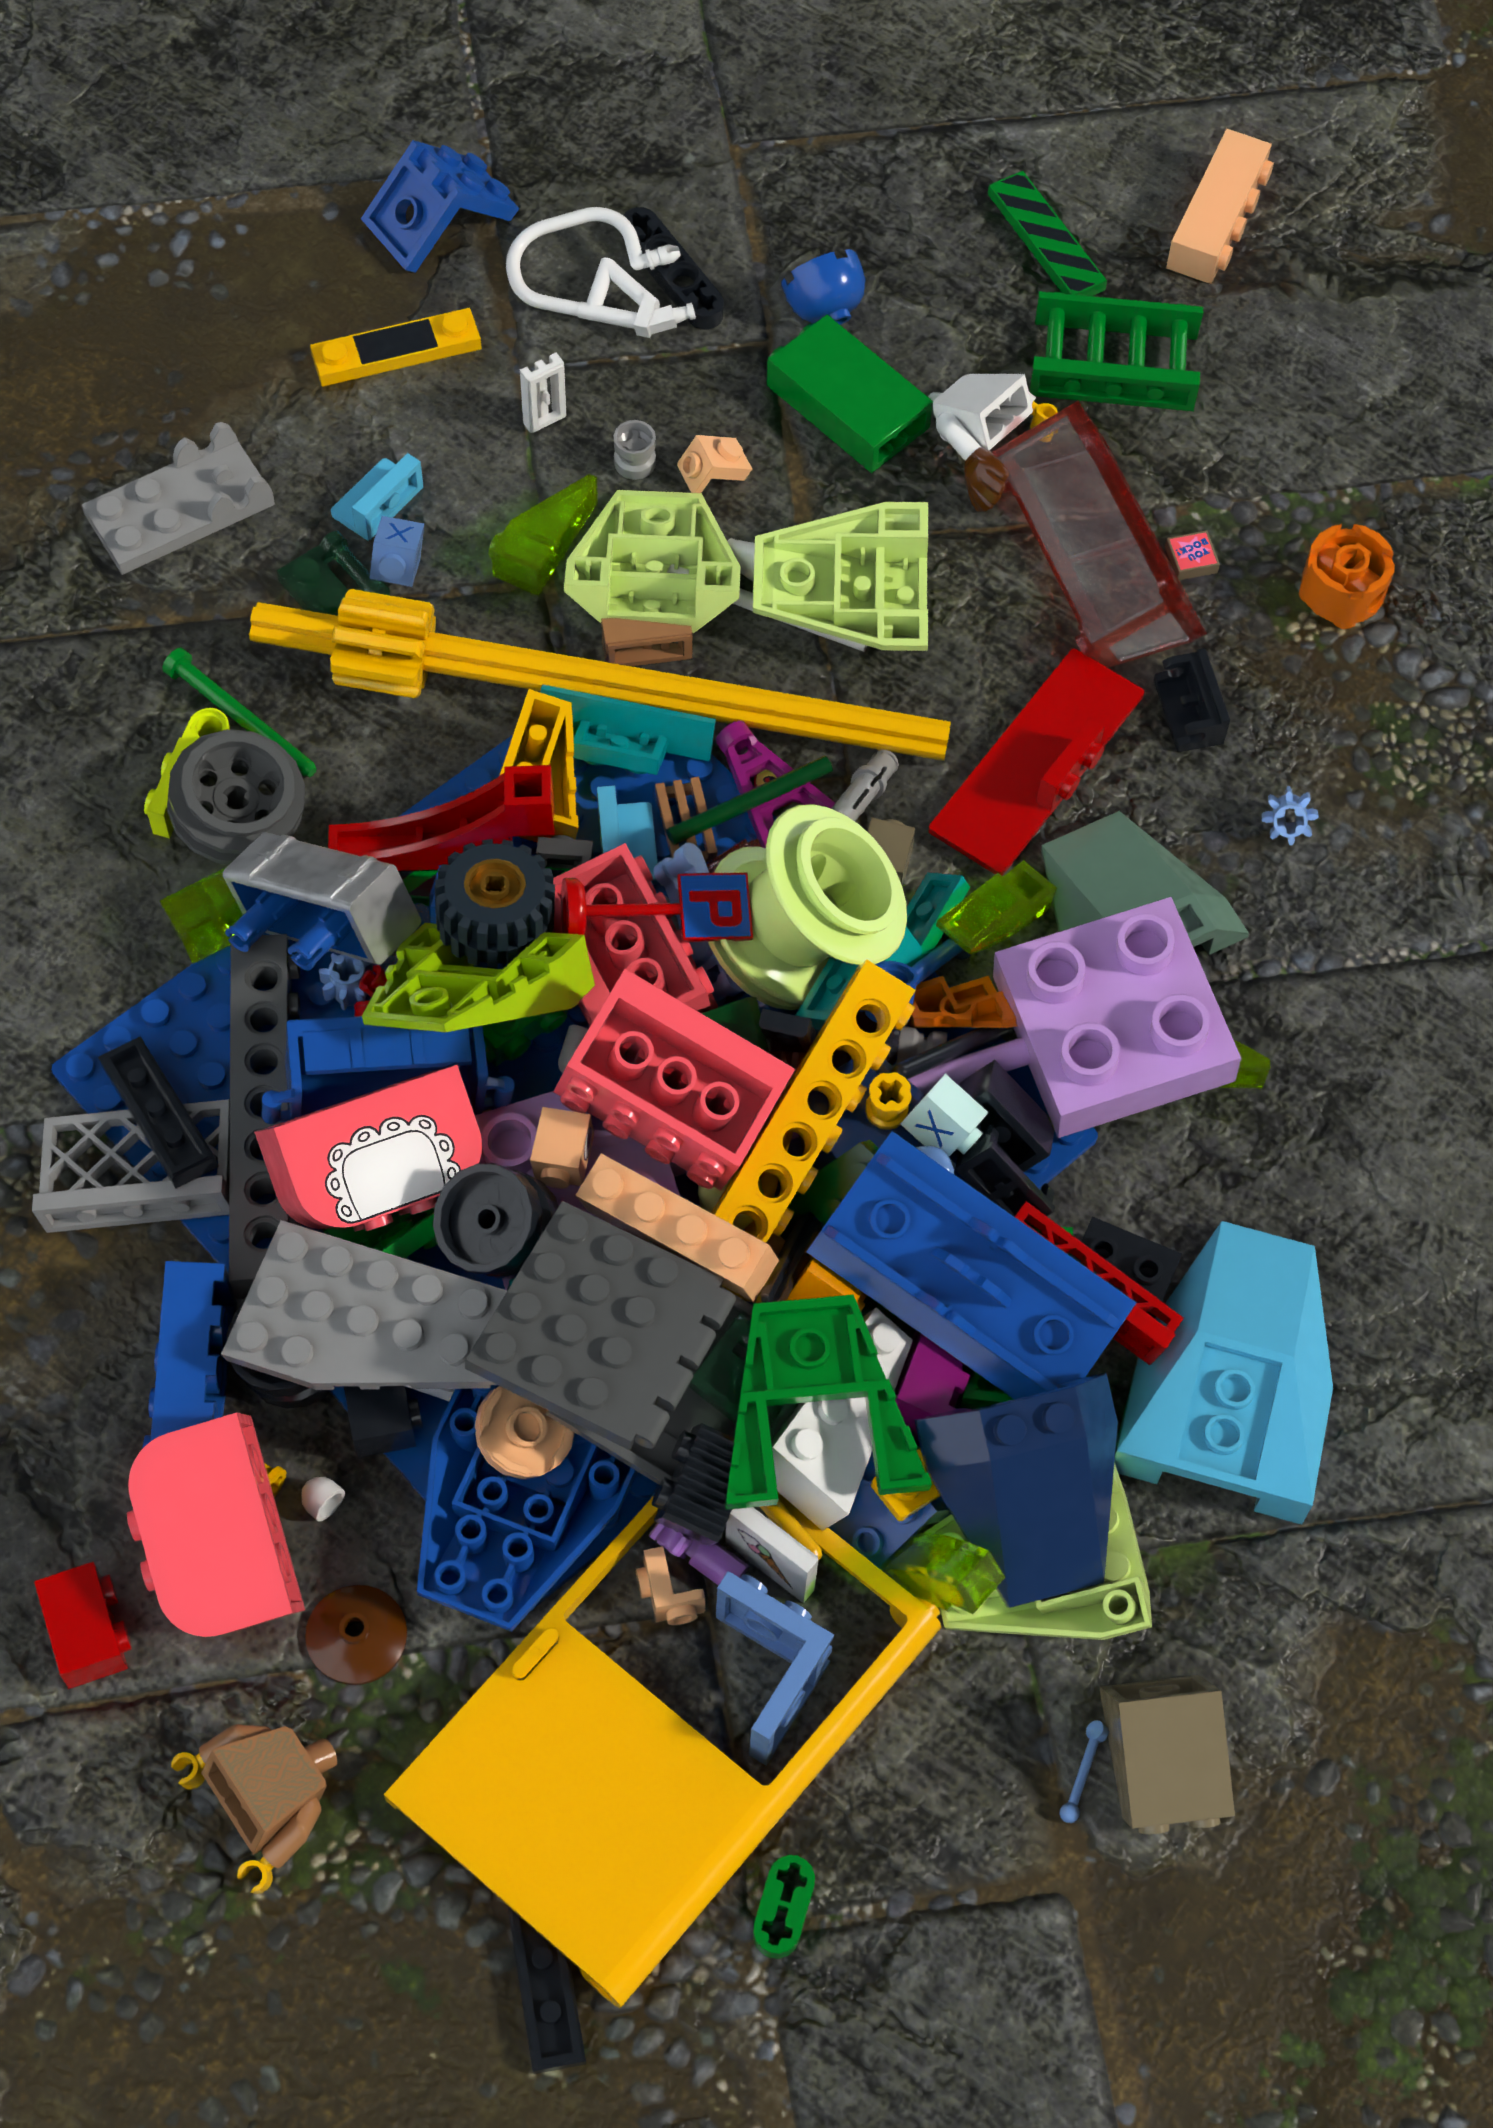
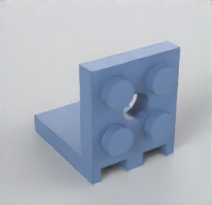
M728 1571L717 1587L716 1618L791 1663V1666L751 1728L749 1756L767 1766L829 1666L830 1660H828V1657L832 1652L830 1643L834 1638V1634L812 1622L811 1614L800 1605L788 1600L783 1604L769 1596L767 1588L757 1579L746 1574H742L739 1578Z

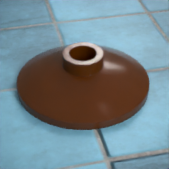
M366 1585L342 1587L325 1596L312 1611L306 1626V1647L313 1664L329 1679L346 1685L371 1683L389 1673L402 1657L407 1642L405 1617L396 1601L380 1589ZM352 1622H360L364 1625L363 1632L356 1637H351L345 1633L347 1626Z

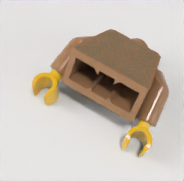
M235 1724L201 1745L197 1755L194 1756L188 1752L177 1754L172 1760L171 1767L175 1771H180L186 1766L193 1764L191 1774L182 1778L178 1784L185 1789L192 1790L198 1788L206 1780L252 1854L262 1852L263 1857L259 1861L249 1860L244 1862L239 1867L237 1873L238 1879L242 1880L248 1875L250 1870L258 1867L262 1872V1879L258 1885L254 1886L250 1893L260 1894L268 1890L272 1883L273 1876L271 1870L274 1867L281 1868L307 1841L321 1814L319 1800L327 1787L322 1773L337 1765V1755L331 1743L324 1738L304 1747L293 1729L286 1726L272 1730L267 1726Z

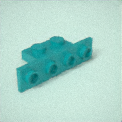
M544 684L540 689L541 693L572 702L573 734H575L573 758L584 760L591 765H609L624 768L635 774L649 773L654 775L658 774L666 753L710 761L716 719Z

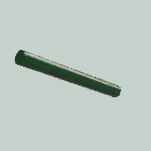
M822 756L667 828V836L672 845L685 841L833 771L831 762L827 756Z

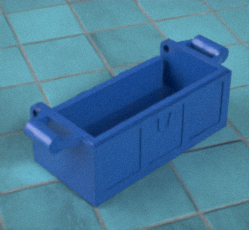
M362 1016L289 1020L286 1022L285 1054L287 1090L281 1092L270 1090L264 1093L262 1096V1119L267 1124L285 1122L415 1076L453 1065H458L474 1115L481 1114L484 1110L510 1105L512 1103L515 1083L509 1076H501L499 1078L488 1077L483 1025L451 1032H436L364 1025ZM495 1089L493 1097L485 1098L486 1090ZM288 1102L289 1110L281 1111V1103Z

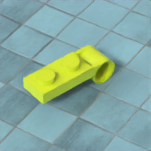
M204 708L195 712L191 716L182 738L179 737L173 752H168L165 755L161 765V779L157 788L151 789L147 794L144 805V813L148 815L153 834L166 838L171 837L174 828L167 812L170 772L181 752L201 736L227 729L230 730L228 719L222 711L215 708Z

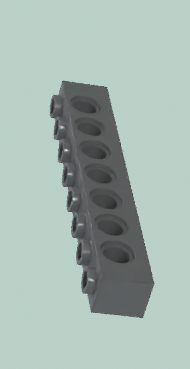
M287 934L262 935L247 952H242L231 944L229 1282L235 1299H246L268 1248L255 1247L256 1244L264 1238H273L281 1220L302 1226V1224L296 1222L284 1211L277 1197L269 1204L256 1203V1200L262 1195H276L265 1162L256 1159L261 1150L254 1133L276 1124H267L263 1121L262 1117L256 1115L262 1110V1096L265 1092L270 1090L276 1092L287 1090L285 1068L286 1022L289 1020H300L299 992H292V979H300V967L291 959L293 955L288 953L290 946ZM264 984L275 985L270 990H257L260 986ZM264 1025L276 1026L274 1029L268 1032L257 1031L260 1027ZM266 1066L276 1067L269 1074L257 1073L259 1069ZM288 1102L281 1103V1111L289 1110Z

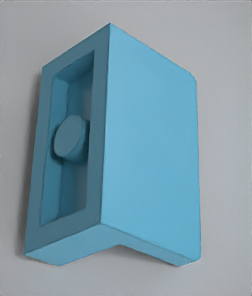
M409 453L397 464L387 458L381 459L331 508L332 517L369 541L376 535L382 516L393 518L423 488L421 461Z
M615 786L597 787L602 854L626 843L634 858L642 855L653 877L651 883H658L653 871L654 866L657 864V853L651 803L617 804Z

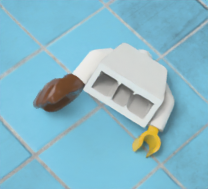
M967 374L958 379L943 393L932 392L928 396L933 401L931 417L936 418V428L940 437L950 443L965 460V484L971 504L978 512H986L998 503L1006 488L1005 481L1009 477V471L1005 465L989 450L1030 414L1033 416L1030 428L1033 433L1041 437L1048 436L1050 429L1055 427L1058 419V411L1054 405L1049 403L1038 405L1034 401L1036 397L1028 391L1025 374Z

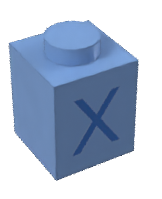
M386 516L381 517L373 542L370 579L413 586L421 557L424 523Z

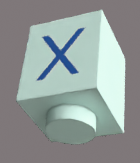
M944 1074L900 1124L924 1146L941 1148L948 1156L956 1149L964 1155L983 1134L976 1127L988 1114V1111L948 1075Z

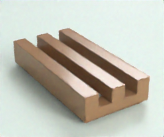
M699 776L690 778V783L682 784V779L673 781V786L665 787L664 782L655 784V793L671 858L674 857V852L679 848V843L672 845L666 833L667 828L674 826L668 799L676 798L681 822L691 818L686 800L688 795L693 797L697 814L706 811L707 807ZM710 828L701 833L706 850L701 851L705 862L717 860L718 852L713 831ZM695 836L686 840V843H693L697 846Z

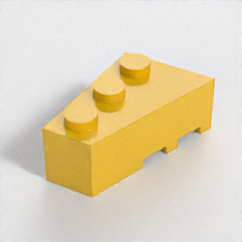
M528 689L500 775L504 773L505 766L551 765L554 789L555 835H565L575 840L579 825L578 815H576L575 798L577 789L573 761L572 702ZM555 835L518 836V837H521V838H524V839H527V840H530V841H533V842H538V837L551 838L552 836H555Z

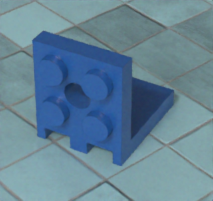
M412 140L361 217V220L406 271L416 273L459 208L511 221L519 207L508 196L510 194L509 189L485 171L487 165L476 155L467 153L465 156L445 145L438 148ZM413 204L414 215L411 221L407 223L406 211L409 205Z

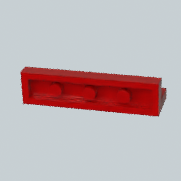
M1026 1201L1015 1215V1218L1028 1227L1030 1226L1023 1221L1026 1220L1042 1232V1237L1065 1253L1074 1255L1081 1260V1264L1092 1272H1097L1098 1274L1096 1275L1106 1282L1112 1283L1123 1294L1137 1302L1113 1339L1148 1365H1151L1169 1346L1176 1335L1174 1332L1184 1317ZM1146 1312H1151L1157 1318L1166 1323V1326L1158 1322L1156 1319H1154Z

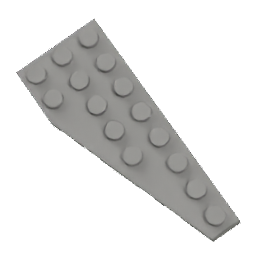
M281 1220L221 1355L226 1361L315 1390H334V1386H359L361 1390L380 1389V1386H411L412 1389L491 1388V1385L497 1384L466 1370L465 1360L507 1290Z

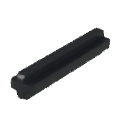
M809 1214L799 1216L777 1257L779 1262L759 1293L755 1303L787 1301L808 1259L809 1254L806 1252L822 1230L819 1220L812 1219Z

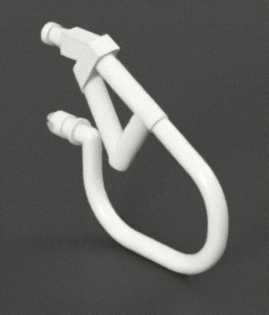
M588 207L538 221L525 228L514 239L508 250L506 271L510 286L523 302L532 307L635 329L637 336L650 338L651 334L676 328L678 323L689 318L690 320L696 319L692 302L683 307L672 308L669 305L660 308L659 300L610 258L601 259L587 302H577L542 295L534 292L525 284L521 274L520 261L526 247L542 235L587 222L599 221L608 223L620 231L625 241L630 265L634 270L648 267L653 270L656 266L674 263L681 256L679 247L670 244L651 251L647 249L645 250L646 253L642 254L635 228L625 216L612 209ZM611 281L639 305L638 312L603 306Z

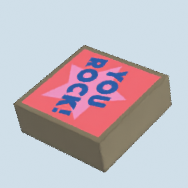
M1207 530L1166 539L1165 549L1177 581L1218 573L1220 563Z

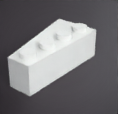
M875 1308L863 1318L877 1349V1358L885 1377L890 1380L893 1390H895L913 1340L880 1310ZM865 1397L792 1404L770 1433L777 1491L823 1531L849 1515L872 1453Z

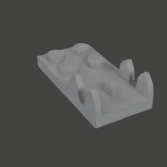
M223 422L215 423L210 433L211 442L205 449L198 450L194 441L184 437L174 449V463L82 504L84 515L122 575L275 505L272 489L266 480L261 477L238 442L236 434L228 424Z

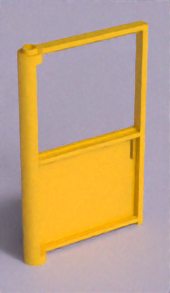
M779 1492V1500L819 1545L821 1551L889 1604L892 1618L902 1629L769 1785L765 1786L757 1782L566 1621L655 1522L654 1518L659 1508L652 1506V1497L384 1793L386 1802L394 1809H399L580 1969L587 1982L618 2008L625 2004L942 1627L937 1618L940 1611L931 1600L919 1593L913 1596L830 1528H826L823 1531L818 1528ZM558 1640V1643L524 1680H518L519 1678H524Z

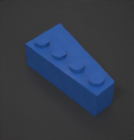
M165 1261L160 1333L154 1360L156 1381L155 1388H152L150 1391L148 1405L149 1417L152 1418L151 1435H145L143 1448L161 1435L223 1417L230 1362L226 1361L221 1353L227 1342L226 1333L236 1312L237 1304L224 1263Z

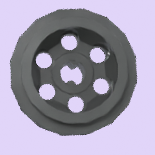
M227 729L201 736L181 752L170 772L167 812L176 835L194 853L218 864L229 865L264 832L294 837L302 820L305 783L296 761L277 742L255 732ZM234 773H241L245 775L237 776ZM210 777H214L217 781L214 786L210 787L202 784V782ZM264 784L271 791L272 795L262 794L259 791V787ZM202 805L210 807L211 814ZM230 805L238 806V807H240L241 809H239V810H237V809H231V808H229L228 806H230ZM259 814H266V815H267L266 817L261 818V819L255 821L257 815H259Z

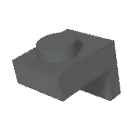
M555 835L551 838L538 837L536 855L539 854L545 860V867L573 869L594 858L593 841L574 840L565 835Z

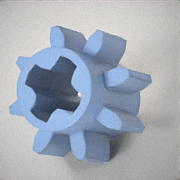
M1287 786L1285 795L1279 798L1271 794L1268 796V802L1273 811L1263 812L1262 822L1274 823L1270 830V838L1272 840L1282 835L1288 838L1289 845H1293L1295 837L1302 833L1307 837L1312 836V830L1307 824L1308 820H1316L1319 817L1317 809H1306L1310 802V793L1306 792L1299 797L1292 794L1291 787ZM1285 809H1294L1295 822H1286Z
M332 953L329 969H319L320 980L325 984L322 988L324 999L328 1001L335 998L341 1004L342 1010H346L348 1006H354L356 1002L366 1001L367 993L359 988V983L366 971L369 969L373 970V963L362 962V960L342 954L337 956Z

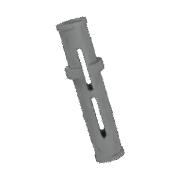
M880 749L877 751V754L875 752L867 765L859 767L854 772L850 786L831 809L856 821L870 802L878 799L885 792L888 779L898 770L899 763L897 757L888 750Z

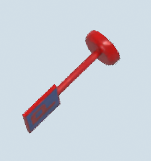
M748 872L678 874L679 903L586 905L585 889L582 882L578 878H564L561 886L562 933L579 934L585 937L587 917L680 915L682 942L720 941L722 939L732 941L753 940Z

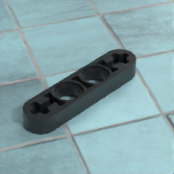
M635 207L625 212L623 216L631 222L637 232L642 254L646 253L645 250L647 249L651 251L668 244L679 247L681 256L674 263L663 266L659 265L653 270L650 267L646 269L676 307H683L692 302L696 319H687L689 323L702 330H709L721 324L724 306L722 295L658 216L650 209L644 207ZM647 228L648 239H646V234L643 232L642 229ZM680 276H687L694 280V283L687 287H680L675 285L673 280ZM698 296L699 302L703 306V308L698 309Z

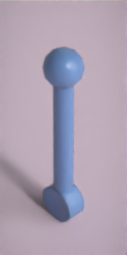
M1098 1720L1092 1721L1086 1728V1735L1089 1741L1068 1803H1065L1060 1808V1817L1066 1823H1074L1080 1816L1077 1806L1098 1744L1106 1740L1109 1733L1106 1725Z

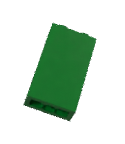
M828 314L815 324L811 323L805 326L795 339L785 346L776 348L768 358L767 386L871 474L930 428L933 401Z

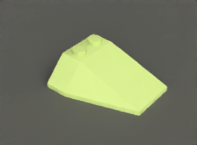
M617 490L568 557L564 592L600 623L603 618L640 620L691 626L692 633H695L739 599L741 566L702 493ZM674 564V569H679L680 566L688 569L689 574L667 573L670 565Z
M882 502L755 536L753 613L880 650L928 651V502Z

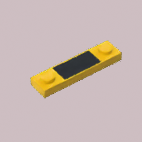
M470 307L310 344L311 355L322 387L482 349L481 337Z

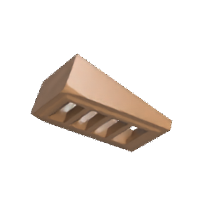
M620 618L601 619L605 662L638 666L692 658L691 626Z

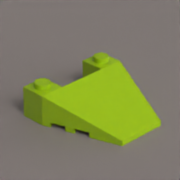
M424 923L399 945L396 951L398 961L396 965L388 966L385 972L387 982L385 986H378L362 1015L364 1025L451 1032L571 1009L595 986L585 937L579 934L544 932L504 969L480 968L469 964L465 955L461 958L451 953V945L445 946L441 941L437 925Z

